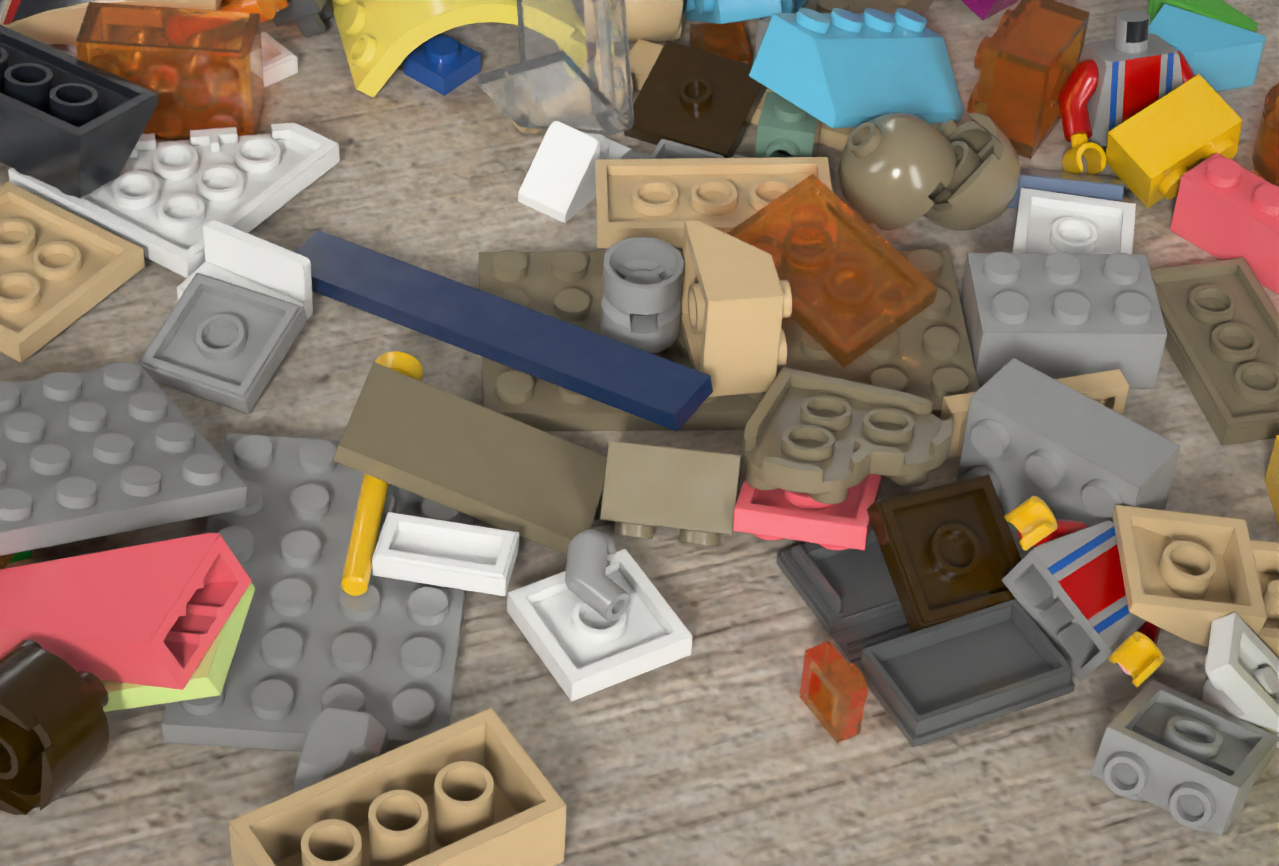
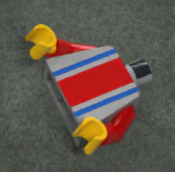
M1139 10L1118 12L1115 20V39L1087 43L1082 48L1079 64L1074 67L1060 90L1058 102L1064 137L1066 141L1072 144V148L1065 152L1062 159V165L1066 172L1081 173L1083 171L1082 155L1087 161V171L1090 175L1103 171L1107 159L1102 146H1107L1108 132L1196 76L1181 51L1176 50L1158 35L1149 34L1150 15Z
M1032 496L1004 516L1007 522L1012 523L1018 529L1017 532L1021 539L1019 544L1022 549L1026 551L1032 548V550L1002 579L1003 583L1073 668L1072 672L1080 682L1089 677L1105 661L1109 660L1113 664L1117 662L1122 671L1132 676V683L1139 687L1164 663L1165 658L1157 647L1161 628L1130 613L1128 610L1114 523L1108 520L1089 527L1083 521L1055 519L1052 511L1044 501L1037 496Z

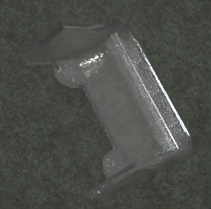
M517 0L520 63L478 75V85L501 108L504 116L507 119H512L521 128L548 130L553 121H560L589 134L612 135L631 129L634 124L625 0Z

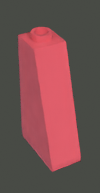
M204 533L0 569V656L22 640L30 639L37 642L44 650L64 660L77 672L88 671L98 677L99 680L183 690L252 580L219 533Z

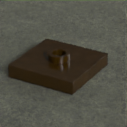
M667 40L623 122L624 135L657 145L661 139H666L723 155L724 158H732L767 87L749 76L753 65Z
M989 474L876 501L866 509L911 633L1016 599L1002 579L1021 561L1008 523L1004 518V512Z

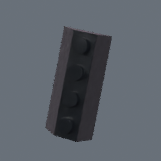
M0 25V162L14 168L20 174L29 175L59 189L66 195L75 196L79 199L119 177L158 105V93Z

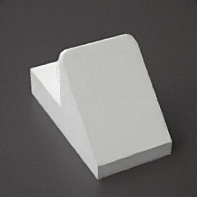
M553 121L518 192V202L566 223L596 197L595 159H623L629 151L631 152V149L586 128L579 131L560 121Z
M1235 612L1213 620L1211 623L1208 653L1205 656V673L1209 679L1204 684L1202 702L1279 737V659Z

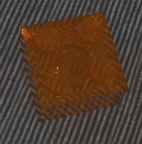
M1021 0L1014 10L1007 9L998 30L991 38L984 37L978 47L974 67L980 70L979 81L970 95L967 112L968 114L980 113L990 117L1004 131L1020 156L1031 159L1061 120L1058 102L1059 92L1074 67L1079 64L1090 12L1054 0Z

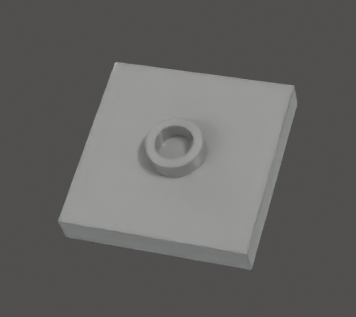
M197 272L138 363L156 383L249 414L308 319L303 306Z

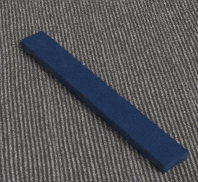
M316 231L295 251V253L307 257L311 262L313 292L671 430L678 431L713 392L711 376L323 231Z

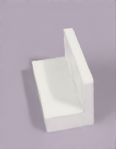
M211 219L203 226L205 262L177 287L178 300L198 272L303 306L307 319L313 315L311 262L307 257L215 219Z

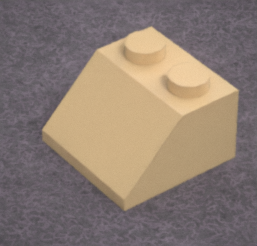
M685 220L682 252L684 273L680 298V325L692 368L711 376L713 392L709 397L767 392L776 379L777 366L785 365L787 360L786 337L781 325L782 318H790L792 313L790 284L788 280H779L771 254L699 220Z

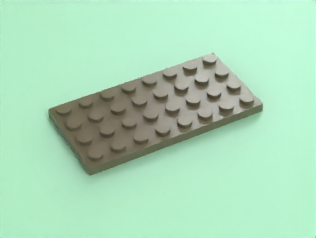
M923 248L916 250L800 249L797 251H765L772 255L779 280H788L792 295L791 317L782 318L781 325L786 337L787 360L785 365L777 366L776 377L782 368L785 367L906 392L933 402L932 414L938 418L941 416L943 397L977 392L980 389L949 250ZM505 250L501 252H479V290L602 335L600 331L601 302L603 297L602 276L603 261L607 251L517 252ZM680 325L678 339L672 346L659 353H654V355L692 368ZM481 356L483 407L542 431L671 430ZM767 392L708 397L679 430H745L746 423Z

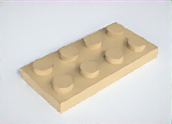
M828 157L595 159L597 248H610L613 244L627 238L649 237L657 238L670 243L675 248L683 249L685 220H699L754 247L794 246L797 248H811L814 246H836L837 224Z

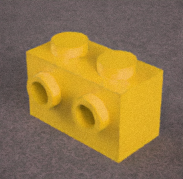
M1198 74L1109 131L1106 163L1148 209L1163 198L1170 200L1177 197L1181 176L1216 152L1232 160L1238 151L1243 120L1206 80Z

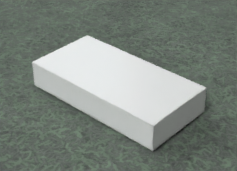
M388 512L372 557V575L506 596L519 551V532Z

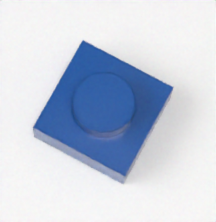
M440 33L422 43L403 60L404 74L445 96L481 72V53Z

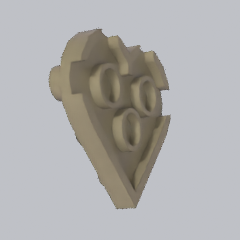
M783 367L746 423L742 447V461L746 467L745 481L751 487L760 490L780 488L790 492L808 493L813 500L824 504H837L845 501L848 497V489L861 483L869 474L889 476L893 482L903 486H920L928 481L930 470L940 467L949 458L953 421L951 418L943 421L933 415V402L913 394Z

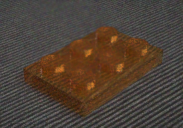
M814 174L808 176L727 233L772 255L779 280H788L792 295L791 318L844 368L935 302L937 288Z

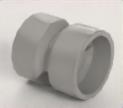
M634 237L619 241L607 250L603 261V297L600 318V331L603 336L651 354L659 353L671 347L678 339L684 260L681 253L670 243L657 238Z

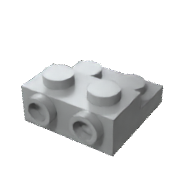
M1152 679L1106 727L1090 775L1105 781L1108 788L1119 796L1136 801L1145 800L1170 812L1173 818L1184 827L1202 832L1211 831L1222 836L1242 811L1252 784L1271 762L1279 742V737Z

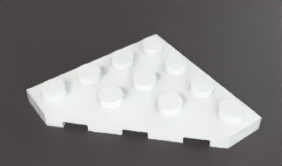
M295 122L271 124V133L243 136L237 135V127L190 130V140L156 142L155 133L142 134L119 177L80 199L75 196L66 195L59 189L29 175L20 174L14 168H10L8 174L10 183L142 247L144 257L188 278L205 262L203 226L207 222L215 219L249 233L339 163V143Z

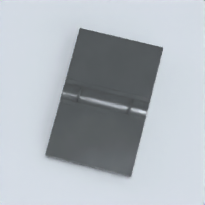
M872 525L865 550L851 548L846 550H830L820 546L818 543L806 542L793 546L790 550L784 551L781 555L777 556L776 563L831 636L840 653L851 663L912 747L1074 692L1075 684L1071 680L1073 668L1016 599L911 633Z

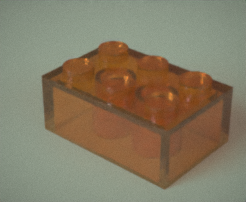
M89 2L76 39L77 58L158 93V105L142 134L155 133V140L169 141L190 140V130L237 127L238 136L258 134L265 107L260 14Z

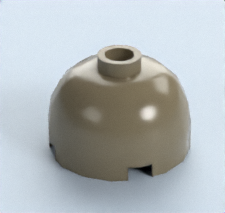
M897 112L885 114L860 124L850 134L838 168L843 196L851 207L870 225L875 223L881 230L887 231L904 227L927 213L935 204L929 198V195L936 189L939 182L946 188L948 187L954 175L957 158L954 146L937 129L921 117Z
M980 113L968 114L973 121L966 122L960 126L951 119L937 128L954 146L957 162L953 178L948 187L946 188L939 182L936 189L929 195V198L935 204L923 216L934 224L946 229L956 231L973 230L997 219L1007 210L1020 182V162L1017 151L1004 131L990 117Z

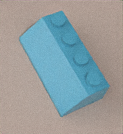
M800 8L798 13H773L749 74L757 82L831 128L857 127L871 119L892 112L916 115L928 123H942L951 119L954 122H960L964 113L944 37L925 27L927 23L926 18L916 12L903 8H897L895 13H884L872 8H866L864 13H852L840 8H833L831 13H819L807 8Z

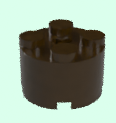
M30 639L22 640L0 656V810L14 815H27L34 808L40 807L41 811L96 765L104 757L109 745V727L103 710L109 698L103 683L98 677L88 671L77 672L64 660L44 650L37 642Z

